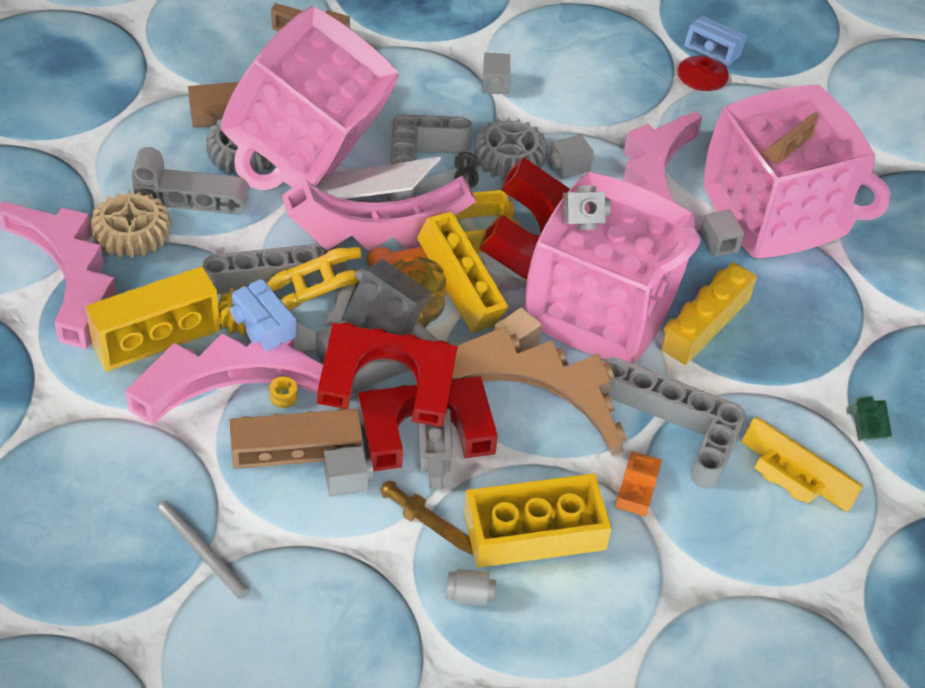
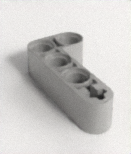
M144 147L138 151L132 170L134 194H137L139 191L144 196L152 194L153 198L160 199L166 208L224 214H239L244 210L249 184L241 177L164 169L162 154L159 150L152 147Z

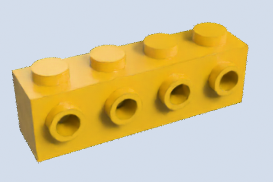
M453 212L427 218L417 240L471 333L494 327L502 318L508 305Z
M734 262L725 270L720 269L714 276L712 283L709 286L704 285L698 292L696 299L693 302L688 301L683 306L680 315L676 319L671 318L666 323L663 329L665 338L661 351L686 366L751 299L757 276Z

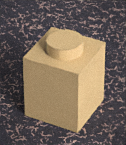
M522 307L497 322L494 326V331L506 326L509 335L516 333L522 351L539 345L542 324L539 323L535 316L530 315Z

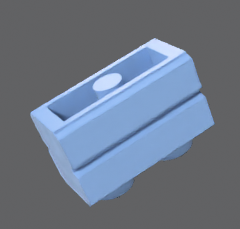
M702 15L690 25L684 45L689 49L697 50L700 54L730 66L740 57L747 35Z
M260 279L249 284V287L245 286L233 292L232 307H230L231 315L237 324L241 322L244 324L248 337L254 344L258 342L264 350L269 351L278 347L281 342L284 344L296 337V318L264 280Z

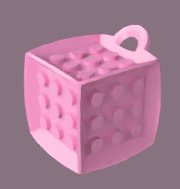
M314 6L305 9L281 28L263 48L241 78L228 102L220 127L238 147L235 155V168L238 176L246 180L250 187L258 190L273 189L283 182L294 188L305 179L317 187L329 173H333L361 135L380 113L394 89L399 77L398 72L380 53L351 29ZM254 151L266 157L276 166L272 173L259 175L253 171L250 165V158Z
M805 85L773 90L742 99L723 108L708 149L704 187L717 212L731 209L744 231L741 246L753 258H767L796 253L836 240L850 232L856 219L871 220L883 215L891 199V193L887 184L880 177L873 174L875 153L866 137L847 111L820 85ZM815 112L819 114L814 136L783 162L776 164L762 154L766 148L796 124ZM860 185H864L873 191L875 199L870 205L859 206L854 204Z
M587 172L568 192H578L577 186H596V192H605V198L610 199V216L606 217V223H597V230H578V224H564L563 199L560 201L545 225L533 253L526 285L525 308L526 312L535 316L539 323L542 324L541 331L552 338L590 355L599 354L602 359L615 357L635 364L648 348L664 322L682 281L688 259L698 248L701 238L694 229L695 216L687 209L642 187L612 177ZM586 203L585 211L588 213L590 210V206L588 203Z

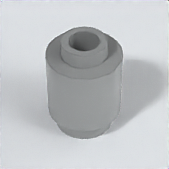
M458 569L457 573L449 572L446 599L455 600L454 604L487 607V600L495 599L496 580L489 579L490 572Z

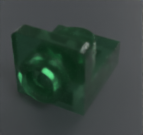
M873 396L860 397L855 399V404L846 408L847 415H854L858 441L888 439L892 437L886 400L874 401Z

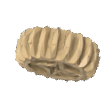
M128 191L125 195L117 192L115 198L107 196L105 203H98V208L93 210L90 225L93 239L96 244L101 245L102 251L107 250L110 256L118 254L120 259L128 255L133 260L135 255H141L145 258L146 252L155 253L157 247H163L164 241L168 239L171 222L168 210L161 203L160 199H154L152 194L144 196L141 191L137 194H132Z

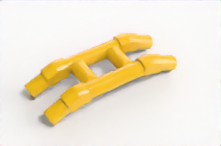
M343 247L328 251L327 254L289 270L285 269L276 273L270 278L267 285L275 292L277 289L280 290L285 285L290 284L291 281L293 282L296 293L293 292L281 299L289 311L300 306L301 303L337 288L355 285L360 282L354 276L357 271H344L335 276L331 265L361 258L360 247L346 249ZM320 270L324 281L307 288L303 276Z

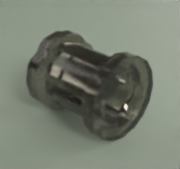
M471 152L459 153L454 159V165L457 169L454 174V180L461 176L466 179V174H468L469 180L467 182L470 188H473L479 181V175L476 172L479 159ZM464 160H467V167L464 165Z

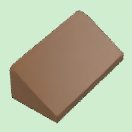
M815 112L796 124L766 148L762 154L776 164L783 162L814 136L819 114Z

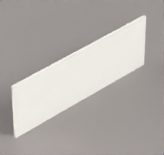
M439 156L329 173L317 188L342 199L412 190L441 158Z

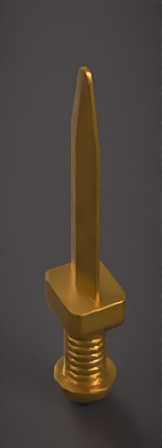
M387 481L381 486L380 492L384 499L388 497L404 508L402 514L407 520L412 522L415 518L458 549L473 555L470 538L426 508V499L417 494L412 497L408 496L396 487V482Z

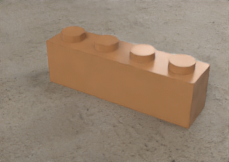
M239 82L188 86L193 128L217 125V120H222L228 102Z
M358 409L308 411L305 413L274 414L258 417L244 416L229 419L233 469L323 462L324 451L362 446Z

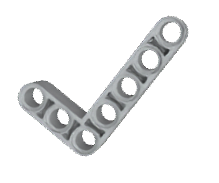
M398 115L394 117L391 164L416 160L417 151L467 152L470 149L471 121L463 117ZM415 187L412 190L389 193V202L415 197Z
M315 240L316 244L214 254L205 258L202 266L216 288L217 294L228 293L230 288L238 290L242 285L243 287H249V284L260 279L267 283L276 273L285 269L289 270L327 254L328 251ZM342 241L329 251L343 247L346 249V241ZM347 262L331 265L335 276L346 271ZM320 270L303 276L306 284L324 281ZM291 281L290 284H287L284 287L294 286L293 282Z
M612 357L605 359L603 362H609L615 378L610 380L612 390L602 395L608 393L612 400L704 435L705 437L695 459L691 478L695 485L700 488L710 489L715 487L720 481L739 438L745 419L744 409L734 402L620 358Z

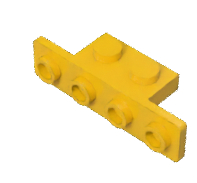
M755 417L742 439V443L761 455L754 468L761 472L766 480L779 484L788 490L793 498L799 501H804L808 504L821 495L842 510L848 511L863 488L861 483L759 417Z

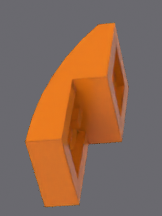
M631 451L615 508L647 516L662 459Z

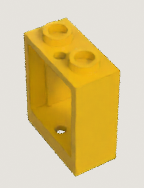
M501 190L473 192L476 202L455 215L457 219L498 215L499 217L502 214L519 225V222L513 219V201H508L507 194ZM486 229L464 231L476 253H483L479 247Z

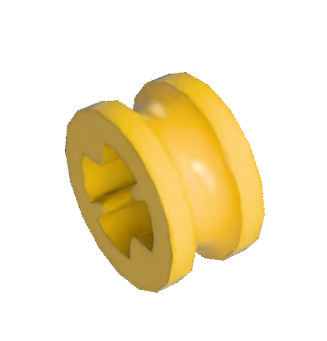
M285 376L272 380L269 386L272 404L280 408L294 405L298 398L296 382L292 378ZM285 390V393H287V391H289V393L283 395L282 391L279 394L278 391Z

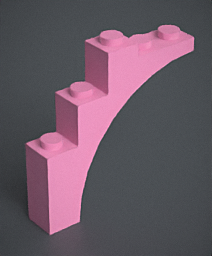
M694 111L655 130L649 124H646L627 133L623 153L630 161L626 163L623 181L642 187L675 203L665 179V167L671 157L683 145L698 137L702 116Z
M463 176L423 195L391 202H355L337 198L321 191L306 179L282 195L289 217L327 251L351 235L369 252L392 237L405 249L421 247L417 237L427 218L451 211L455 216L476 202L473 192Z
M2 201L0 204L1 229L19 235L39 246L53 258L64 275L66 289L63 304L54 321L58 341L87 349L91 343V336L85 306L117 295L114 277L100 273L104 266L101 245L88 241L92 235L89 215L62 207L57 215Z
M221 334L199 357L192 350L184 349L173 343L125 391L128 411L154 425L173 408L205 392L236 384L271 383L275 378L282 376L292 378L296 382L297 388L317 394L323 364L310 358L306 353L295 350L294 339L284 344L281 342L278 347L266 351L258 342L255 344L251 342L246 347L239 340Z

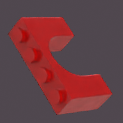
M525 157L521 158L508 171L501 191L532 212L538 221L541 233L557 205L563 199V193H567L570 188ZM501 214L486 229L479 249L527 280L533 253L540 235L526 231Z
M348 322L341 324L332 323L317 390V404L348 410L355 377L359 370L371 361L391 359L404 364L416 379L417 393L411 422L443 428L458 346L451 345L443 340H423L411 334L403 336L391 334L380 328L372 330L360 328Z
M481 376L452 380L447 409H450V422L458 432L464 458L495 455L498 434ZM402 385L395 388L371 389L358 392L357 409L359 411L360 426L367 458L372 460L373 472L402 468L403 446L398 427L413 414L417 385Z

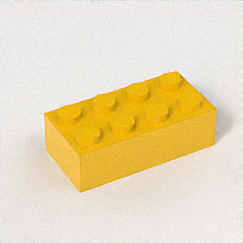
M203 266L85 306L92 347L105 372L163 352L173 343L182 345L220 331L217 290Z
M595 473L466 490L463 513L476 568L607 549L611 524Z

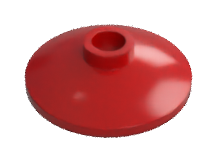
M707 56L688 57L678 67L680 80L688 87L699 91L718 90L725 86L729 77L725 65Z

